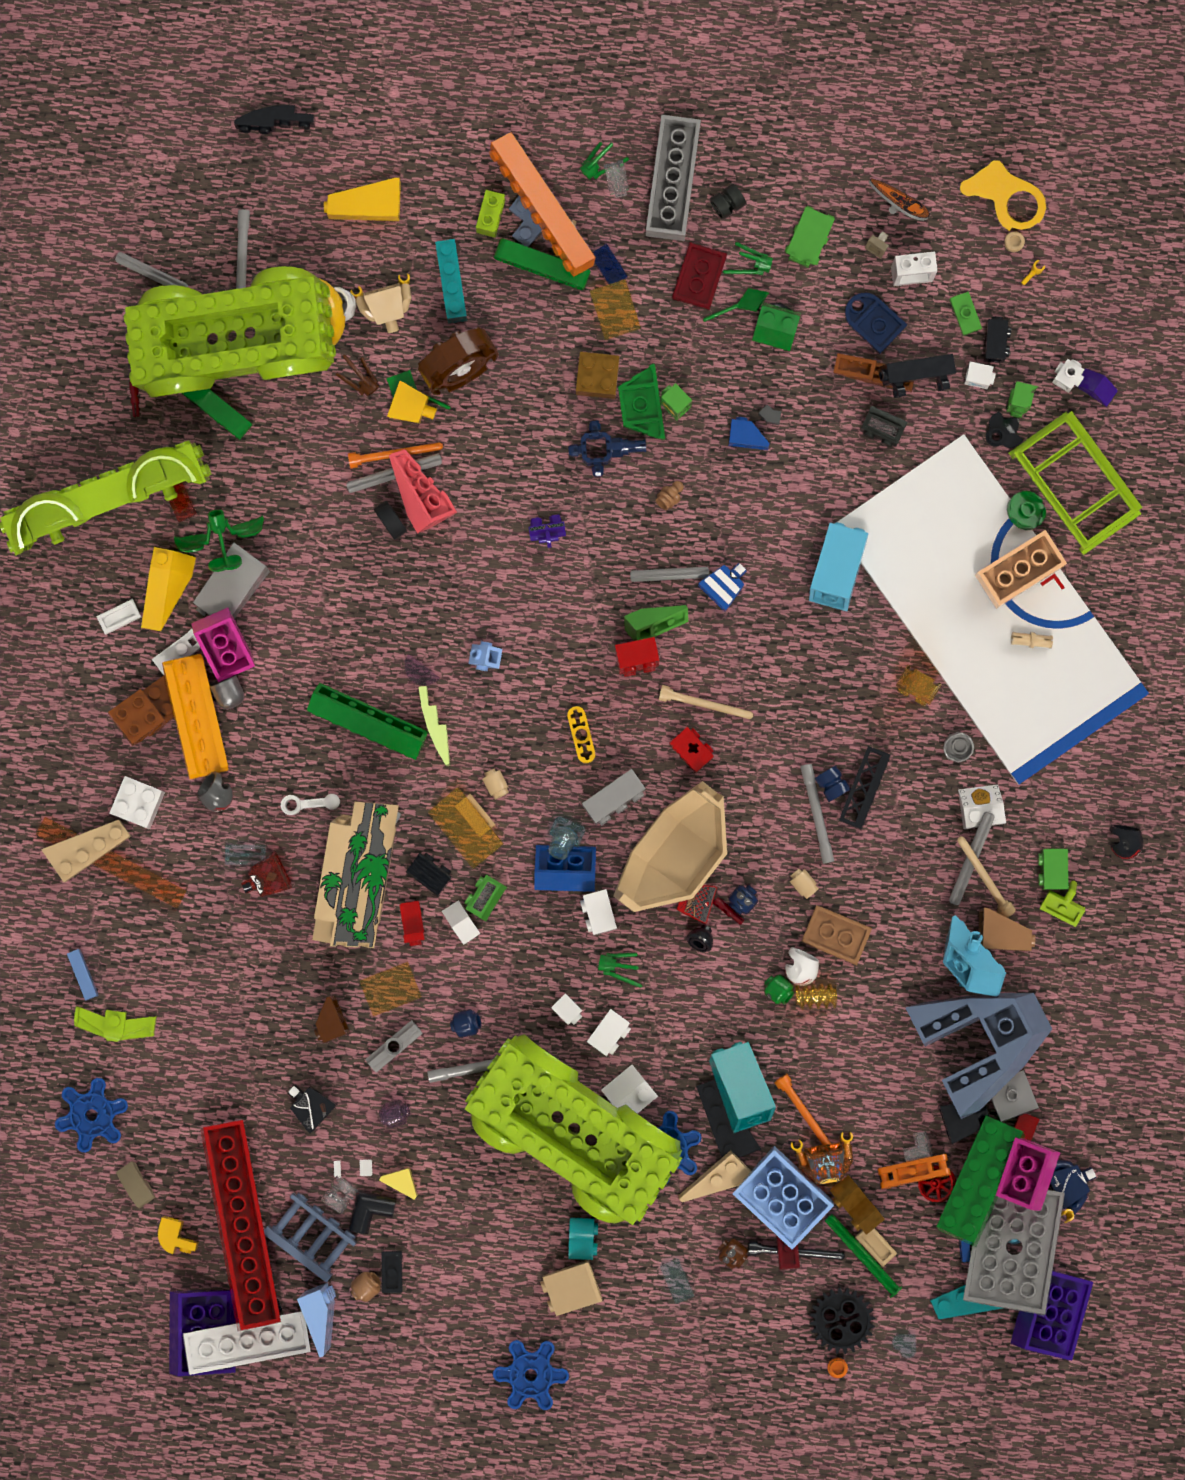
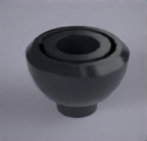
M706 925L693 929L686 936L688 944L697 951L709 952L713 947L712 930Z

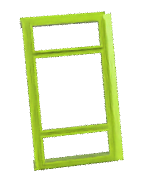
M1072 411L1070 413L1065 412L1009 452L1012 459L1017 458L1080 544L1079 550L1083 555L1141 515L1139 510L1143 507ZM1066 422L1077 438L1034 468L1023 452ZM1081 443L1115 490L1074 519H1071L1038 473ZM1119 494L1130 511L1087 540L1076 524Z

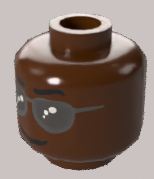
M731 1239L729 1242L725 1240L718 1248L721 1251L718 1255L719 1260L730 1269L736 1267L739 1269L749 1257L747 1255V1248L737 1239Z

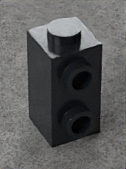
M994 316L986 322L984 362L1004 363L1006 358H1009L1010 346H1007V338L1011 336V326H1008V320H1003V317Z

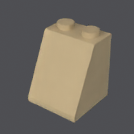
M584 1260L543 1275V1281L540 1282L543 1292H548L550 1300L547 1301L551 1313L555 1311L556 1316L602 1302V1295L589 1260Z

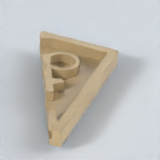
M730 1150L678 1195L679 1200L686 1202L739 1186L751 1170Z

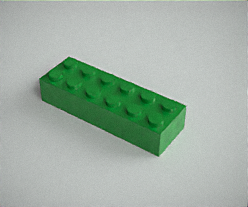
M985 1116L936 1226L939 1231L974 1247L977 1246L998 1199L996 1193L1014 1139L1025 1138L1023 1131Z

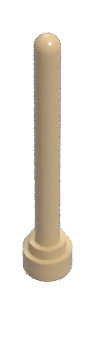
M662 685L658 699L660 701L666 702L672 699L746 719L753 717L751 711L673 692V689H670L669 686Z
M960 836L957 841L996 900L998 913L1005 917L1011 916L1016 911L1013 904L1004 900L966 839Z

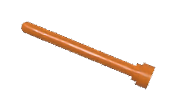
M438 442L364 455L352 452L348 453L350 469L358 468V465H362L364 462L389 459V455L403 449L410 455L438 451L443 448V444Z
M785 1074L777 1079L774 1084L778 1089L786 1092L821 1144H831L791 1087L792 1080L789 1075ZM828 1148L829 1155L833 1156L831 1158H834V1155H838L836 1149L833 1148L835 1151L832 1152V1148Z

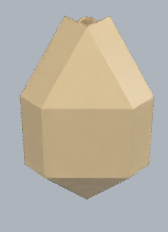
M702 781L665 807L630 852L613 897L633 912L693 899L727 855L724 796L714 791Z

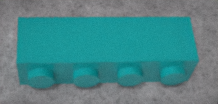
M455 239L436 241L448 324L468 321Z

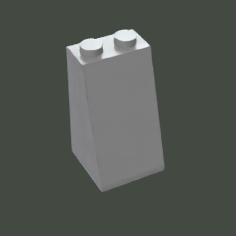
M233 543L226 556H240L242 559L241 566L234 570L213 572L193 602L197 606L195 610L205 617L206 614L212 615L228 607L235 619L270 573L269 569L240 546Z

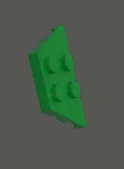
M651 364L647 369L618 387L623 427L665 440L655 364Z

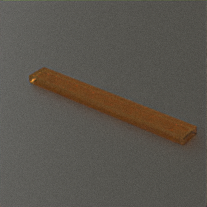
M47 817L43 819L36 833L39 837L53 844L80 835ZM112 851L93 863V865L177 909L187 890Z

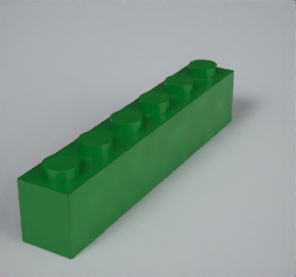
M319 683L313 691L307 708L308 712L317 717L326 719L335 725L348 729L352 733H357L370 741L377 742L414 760L417 759L422 751L429 733L422 728L322 683Z

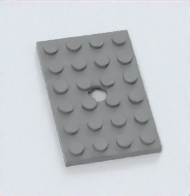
M1048 1190L1041 1211L1030 1210L998 1197L977 1246H972L964 1301L1046 1315L1065 1193ZM1012 1239H1017L1022 1243V1251L1017 1255L1008 1253L1006 1249L1007 1243Z

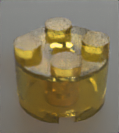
M907 665L895 685L899 687L897 691L907 697L909 694L915 696L916 699L914 701L924 707L926 704L931 705L942 684H933L935 681L933 678L917 669H914L912 672L909 670L911 666Z

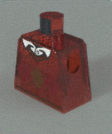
M276 850L252 866L248 871L250 879L241 883L246 894L257 889L260 897L292 888V882Z

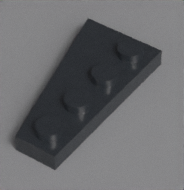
M715 1079L696 1086L721 1158L730 1150L738 1158L761 1150L748 1129L733 1133Z

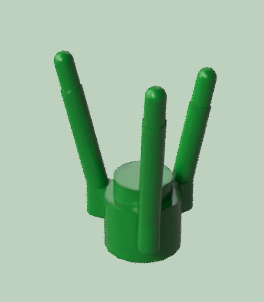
M599 142L579 169L589 180L592 177L596 180L602 174L629 161V158L626 157L598 172L600 167L597 162L613 146L611 142L593 160L592 158L602 146V142Z
M735 242L736 246L754 254L739 252V255L755 260L754 267L757 270L723 271L724 274H758L763 276L764 272H770L773 258L744 244Z
M606 953V955L600 956L598 970L603 971V975L612 976L639 988L642 987V984L612 972L615 971V967L638 970V966L616 963L617 959H613L636 957L637 953Z

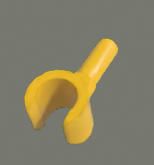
M1040 260L1035 261L1029 274L1021 281L1023 285L1035 275L1041 274L1045 269V265L1042 269L1036 267Z

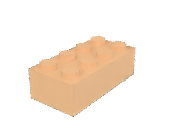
M1044 530L983 568L975 576L997 609L1063 568L1067 562L1047 531Z

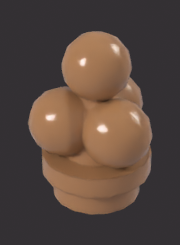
M675 481L670 487L664 486L657 495L656 503L663 510H668L678 504L681 498L678 493L683 491V483Z

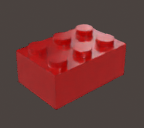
M655 637L615 645V656L620 675L624 674V677L636 675V671L643 670L644 673L656 671V667H659L660 659Z

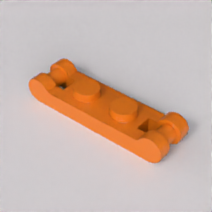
M947 1154L878 1168V1175H881L882 1180L880 1183L881 1189H889L951 1175L950 1168H947L946 1163L948 1161ZM938 1163L940 1170L934 1171L933 1164ZM890 1173H893L894 1180L889 1179Z

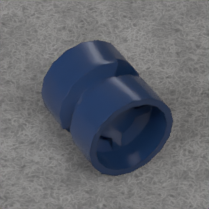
M837 765L815 777L819 787L825 789L823 793L828 802L851 790L846 780H841L842 774Z

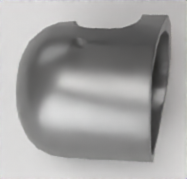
M236 675L221 682L216 680L209 685L216 702L223 709L234 708L244 700V692Z

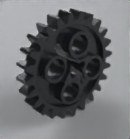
M838 1287L837 1293L830 1289V1295L822 1293L823 1300L816 1298L819 1305H812L816 1312L809 1313L814 1318L809 1324L815 1325L811 1332L818 1333L815 1340L822 1339L820 1343L822 1347L828 1344V1351L835 1347L836 1354H838L840 1349L846 1354L847 1348L855 1352L854 1346L857 1345L859 1348H862L861 1341L868 1343L865 1336L873 1335L869 1328H875V1325L870 1323L871 1320L875 1319V1316L869 1315L874 1310L873 1308H867L870 1303L868 1300L862 1302L863 1294L856 1297L857 1290L850 1294L848 1287H846L844 1292ZM846 1302L853 1303L854 1307L851 1312L843 1311V1305ZM825 1310H834V1317L832 1319H825ZM859 1313L858 1317L845 1320V1325L836 1323L828 1328L825 1327L828 1323L839 1321V1316L841 1315L847 1318ZM854 1321L859 1322L861 1325L857 1332L850 1330V1324ZM835 1328L840 1329L842 1332L841 1336L837 1339L831 1337V1331Z

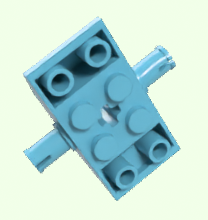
M956 915L953 916L945 943L944 965L957 978V984L959 983V986L964 987L968 992L994 997L999 996L1006 975L1004 967L998 964L990 951L982 946L983 936L980 935V932H970L963 921H960Z

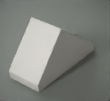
M459 900L442 911L463 945L480 934Z

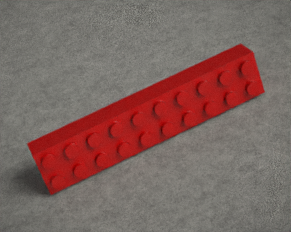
M243 1120L203 1127L200 1131L237 1331L280 1323L281 1319Z

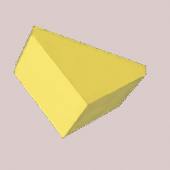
M410 1168L383 1175L379 1179V1181L414 1200L418 1195Z

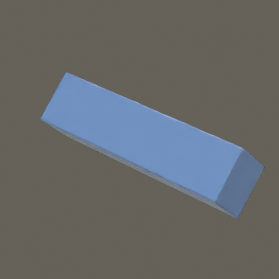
M77 949L67 953L84 999L89 1000L99 996L81 950Z

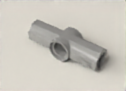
M411 1020L365 1060L377 1073L423 1033ZM391 1041L399 1043V1050L397 1052L390 1051L389 1043Z

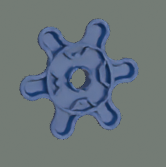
M95 1078L91 1082L90 1091L86 1094H79L72 1087H67L62 1091V1098L69 1104L70 1112L64 1117L57 1118L55 1128L60 1132H65L69 1129L75 1130L79 1135L77 1148L80 1152L86 1153L90 1151L92 1142L97 1136L105 1137L110 1143H117L121 1139V1132L114 1127L113 1118L117 1114L126 1112L128 1103L122 1098L114 1101L106 1099L104 1095L106 1083L102 1078ZM90 1109L98 1113L94 1121H90L87 1118V1112Z
M667 1111L663 1115V1123L658 1129L680 1141V1149L682 1150L680 1157H682L678 1169H681L687 1175H693L697 1171V1164L689 1158L688 1150L691 1146L701 1142V1134L696 1130H691L688 1133L680 1132L677 1128V1114L674 1111Z
M512 1341L509 1345V1351L513 1356V1363L508 1367H497L493 1371V1377L496 1381L508 1382L512 1386V1393L507 1400L510 1408L518 1409L526 1398H534L542 1410H548L553 1405V1400L549 1395V1387L554 1383L563 1384L568 1381L569 1373L566 1369H556L550 1365L549 1360L555 1350L553 1343L550 1341L542 1342L539 1349L533 1353L526 1351L521 1341ZM527 1370H535L537 1377L534 1380H528L525 1377Z

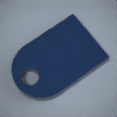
M859 293L853 296L847 303L845 318L848 325L879 354L907 327V324L871 293ZM855 301L863 304L861 311H855L852 308V304Z

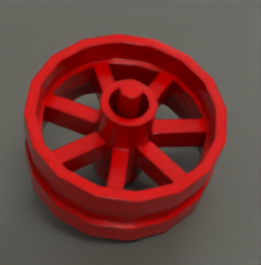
M950 1170L951 1175L944 1180H941L942 1177H937V1179L932 1178L930 1182L919 1181L918 1188L921 1195L931 1202L948 1201L957 1181L954 1173ZM951 1181L950 1189L945 1187V1183ZM924 1184L931 1186L930 1190L927 1193L925 1191ZM935 1189L937 1193V1199H933L930 1197L931 1193ZM941 1189L948 1192L943 1198H941Z

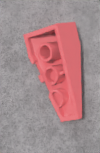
M405 449L389 455L407 516L417 533L430 529L457 513L447 494L443 490L440 492L433 485L434 480L431 477L427 478L421 472V466Z

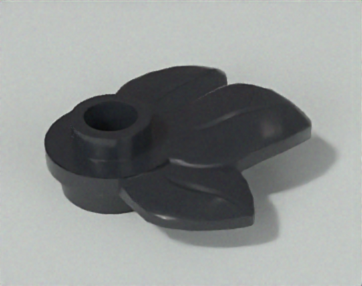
M1000 412L992 415L989 420V430L986 433L987 443L993 447L1002 445L1006 448H1014L1020 445L1023 439L1015 434L1018 430L1020 419H1004ZM997 434L999 440H993L992 435Z

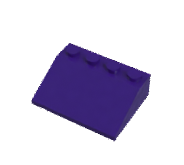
M1053 1270L1046 1315L1019 1311L1010 1344L1026 1350L1072 1361L1093 1282Z
M230 1290L170 1291L169 1374L193 1376L236 1373V1366L189 1375L183 1333L236 1323Z

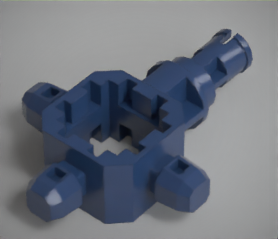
M590 421L589 432L591 433L583 435L581 446H578V444L568 446L569 456L578 457V455H582V462L587 466H594L592 467L593 476L602 477L604 466L601 465H607L612 458L623 457V455H629V453L646 452V439L628 441V439L611 438L606 432H599L601 431L599 421ZM606 440V457L587 458L586 441Z

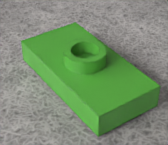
M969 291L951 297L949 300L962 335L965 336L982 330Z

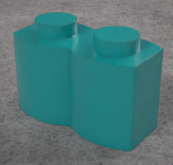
M570 1217L568 1259L593 1260V1255L597 1256L598 1243H594V1235H598V1223H594L595 1218Z

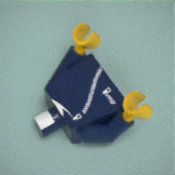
M1058 1160L1050 1187L1052 1191L1065 1193L1064 1211H1062L1061 1216L1066 1215L1067 1219L1064 1223H1067L1074 1219V1215L1084 1205L1088 1198L1087 1193L1090 1192L1087 1182L1095 1179L1096 1175L1092 1167L1081 1171L1078 1165H1073L1070 1161Z

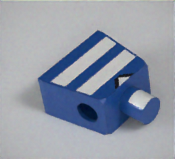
M740 563L732 570L723 565L703 579L698 586L726 612L744 587V583L740 578L747 571Z

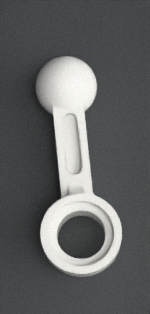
M328 794L325 798L300 800L297 796L288 795L282 799L281 809L287 815H296L300 810L306 808L326 807L334 810L339 806L340 799L335 794ZM290 800H295L297 803V807L293 811H289L287 808V803Z

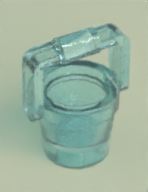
M557 817L549 832V835H552L548 849L549 854L556 859H566L575 845L579 847L586 830L585 827L569 819ZM557 823L564 825L556 827ZM574 831H578L581 833L579 839Z

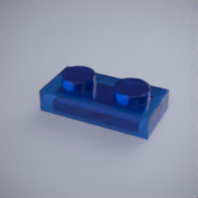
M607 244L592 252L595 256L594 263L610 288L628 278Z

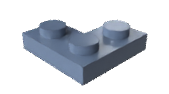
M518 196L510 206L509 211L521 219L523 223L512 235V238L521 245L530 247L540 235L542 229L533 222L528 208L525 209L523 207L521 198Z

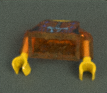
M842 1132L840 1134L841 1142L804 1148V1152H802L803 1143L801 1140H799L801 1146L798 1149H795L791 1142V1148L797 1153L795 1157L799 1169L808 1179H814L816 1185L823 1184L825 1192H830L836 1185L835 1182L844 1180V1174L849 1171L853 1163V1150L850 1144L853 1134L849 1132V1140L843 1138Z

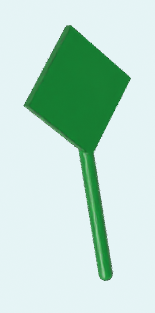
M748 288L738 304L705 317L703 321L706 322L736 308L757 312L769 292Z
M410 370L386 378L393 398L399 381L417 390ZM428 396L429 401L448 410L451 409L449 405Z

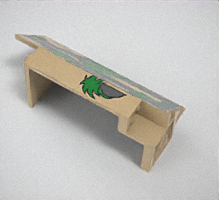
M355 801L352 816L341 814V816L336 817L330 822L314 915L316 921L312 940L330 943V946L333 947L343 945L344 947L363 946L374 948L378 924L382 915L397 828L395 825L399 805Z

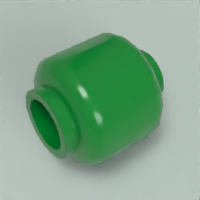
M783 975L770 976L764 983L766 986L764 990L765 995L775 1004L785 1005L794 995L793 984Z

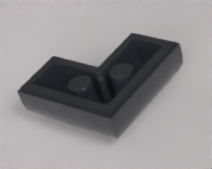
M357 1190L349 1231L369 1234L373 1214L393 1218L397 1198Z

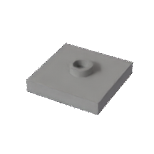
M1024 1070L1018 1072L991 1099L1000 1122L1039 1109Z

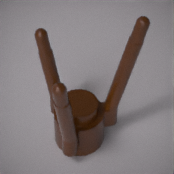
M344 354L343 358L361 379L358 383L360 387L336 372V376L356 389L362 396L365 394L369 397L379 388L378 380L372 374L363 357L360 360L369 377H364L353 362Z

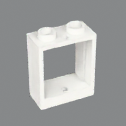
M935 252L895 256L891 266L893 286L933 282L937 273Z

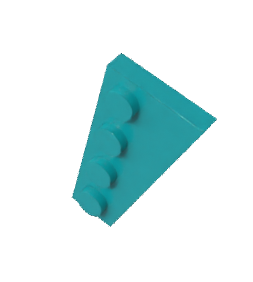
M966 1284L930 1300L938 1319L1003 1309L1001 1307L964 1301Z

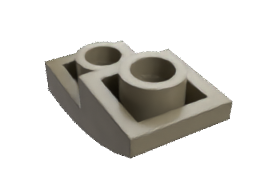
M131 1161L116 1172L123 1187L137 1208L140 1209L156 1198L148 1181L143 1179L135 1162Z

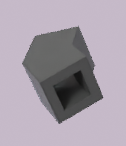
M768 404L758 413L767 424H780L781 411L773 410Z

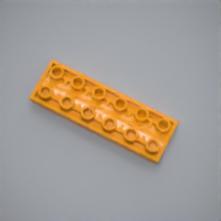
M197 654L162 662L189 780L207 776L214 771L218 773L228 771V763L202 655Z

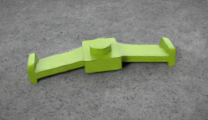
M76 1006L74 1025L104 1037L107 1041L119 1042L120 1040L154 1036L157 1016L126 1020L127 1012L106 1010L104 1017Z

